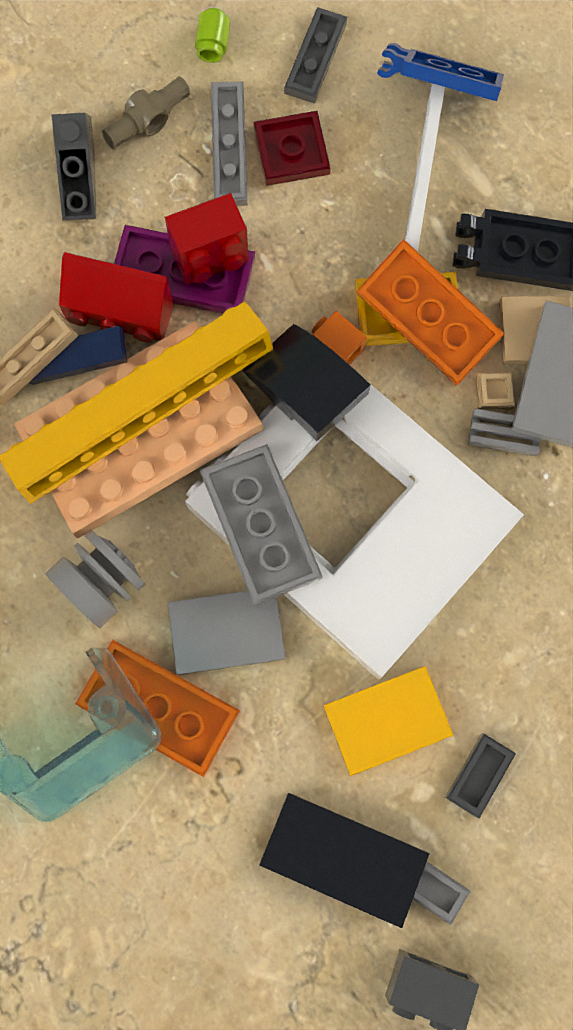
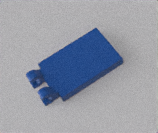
M389 43L382 52V56L390 58L393 63L384 61L382 67L377 72L383 78H389L400 72V75L493 101L498 99L504 74L412 48L411 50L404 49L397 43Z

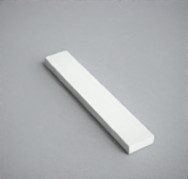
M432 84L428 99L405 234V241L417 252L445 87Z

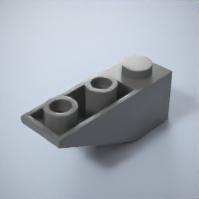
M87 113L51 114L62 220L95 219V155L91 116Z

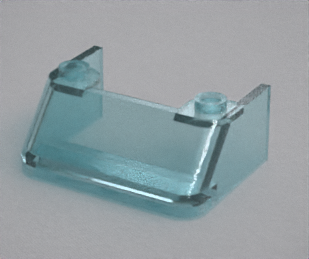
M90 648L85 652L106 684L91 696L88 703L89 716L97 728L95 731L36 772L24 757L10 755L0 740V792L39 821L50 822L60 818L150 755L160 744L161 732L157 723L110 651L106 648Z

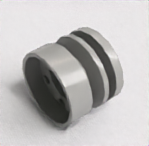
M90 530L85 537L95 546V549L89 554L79 543H76L74 548L83 560L78 566L67 558L62 557L45 574L93 624L101 628L117 613L109 596L112 593H116L121 598L129 601L132 597L121 585L128 580L139 591L145 583L140 579L135 565L110 540L100 537Z

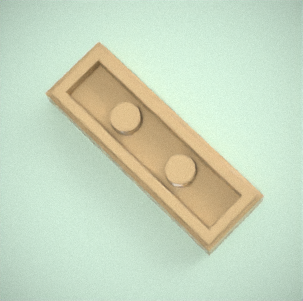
M53 308L0 358L1 405L4 406L79 336L57 309Z

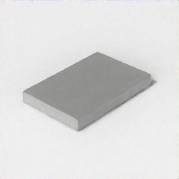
M248 591L168 602L177 675L286 660L277 597L256 606L253 605Z

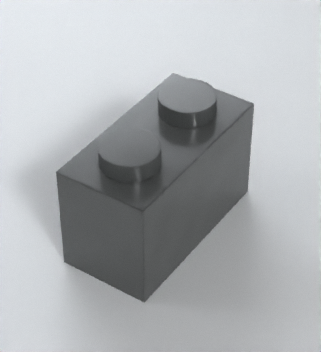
M399 949L385 996L389 1005L393 1006L392 1011L401 1017L414 1020L416 1015L429 1019V1025L436 1030H466L479 984L473 976Z

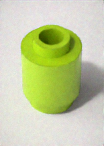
M209 8L199 14L195 48L197 56L203 61L219 62L227 51L230 19L222 10Z

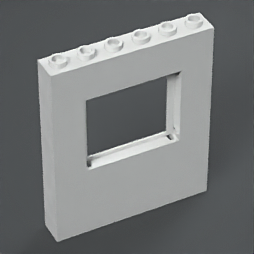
M371 385L369 394L344 416L345 422L341 419L335 426L399 480L407 489L335 568L311 547L323 578L283 595L379 680L524 514ZM270 404L259 416L264 430L237 445L228 456L225 454L221 455L214 464L268 444L281 478L284 480L323 437L316 441L295 419L291 421L277 406ZM410 475L415 478V481L410 478ZM198 480L186 494L189 497L185 501L186 505L196 517L229 545L205 483L202 480Z

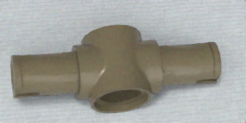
M178 76L159 91L154 90L148 93L142 89L133 93L125 104L123 116L102 130L106 143L112 149H115L135 134L140 135L145 132L151 136L158 133L165 126L170 109L190 95V89L186 81Z

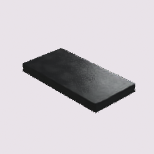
M288 793L259 866L399 928H403L430 853Z

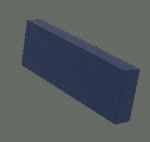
M115 326L79 335L29 383L32 385L127 363L124 330L120 326Z

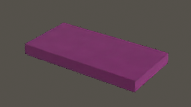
M124 225L114 264L166 276L173 304L223 314L229 308L236 307L245 301L255 261V251L248 250V262H245L237 270H224L212 275L205 282H192L185 285L170 249L168 233Z

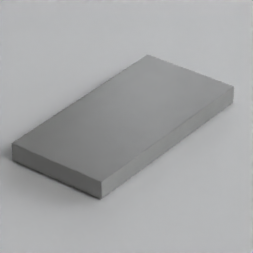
M546 300L542 308L511 431L573 448V308Z
M268 444L200 470L254 606L323 578Z

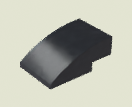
M295 324L272 343V351L243 369V373L291 421L295 419L316 441L323 437L369 394L371 386L367 380L332 349Z

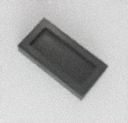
M481 733L445 798L479 819L516 753L486 734Z

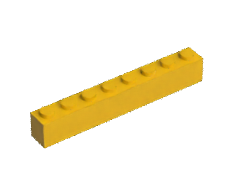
M246 301L236 307L229 308L222 316L206 326L197 328L192 335L178 344L167 347L159 356L146 364L137 366L130 374L116 383L105 386L100 393L84 403L75 405L70 412L59 419L45 424L38 432L24 441L13 444L5 453L0 455V462L17 490L32 504L272 351L273 346L269 331Z

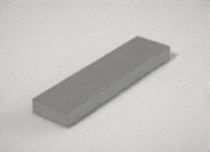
M243 81L211 82L214 199L231 193L237 206H248Z

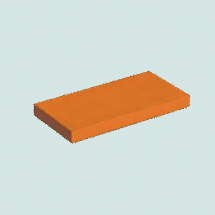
M404 239L355 292L455 385H458L505 334Z
M113 639L75 705L202 777L207 773L240 712L237 708Z

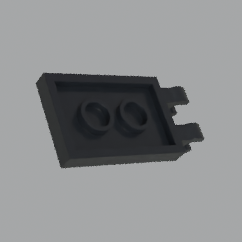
M485 209L482 217L466 213L461 214L460 222L456 223L455 236L460 238L475 236L474 247L459 244L457 253L454 252L453 267L461 269L477 267L476 276L573 291V222Z

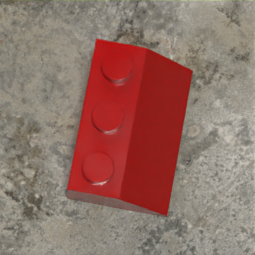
M67 252L63 253L59 307L68 322L80 327H86L87 324L100 327L101 330L120 326L124 333L133 335L135 339L146 343H152L153 340L160 341L165 338L174 307L166 276Z

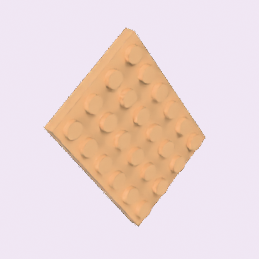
M193 321L127 359V363L114 366L16 422L14 426L21 439L24 441L38 432L45 424L54 422L70 412L75 405L84 403L100 393L105 386L116 383L130 374L137 366L146 364L162 354L167 347L176 345L189 337L199 328L196 321ZM231 376L58 486L50 493L72 534L78 539L90 530L104 524L263 431L264 427Z

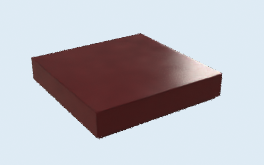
M318 111L253 122L266 186L330 175L331 168Z

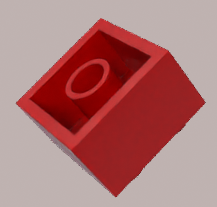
M231 193L164 217L170 249L185 285L192 282H205L216 273L224 270H237L245 262H248L247 227Z

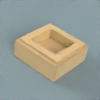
M513 372L477 374L478 409H513L515 406Z

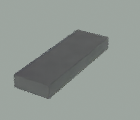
M317 7L285 84L284 94L315 104L346 27V16Z

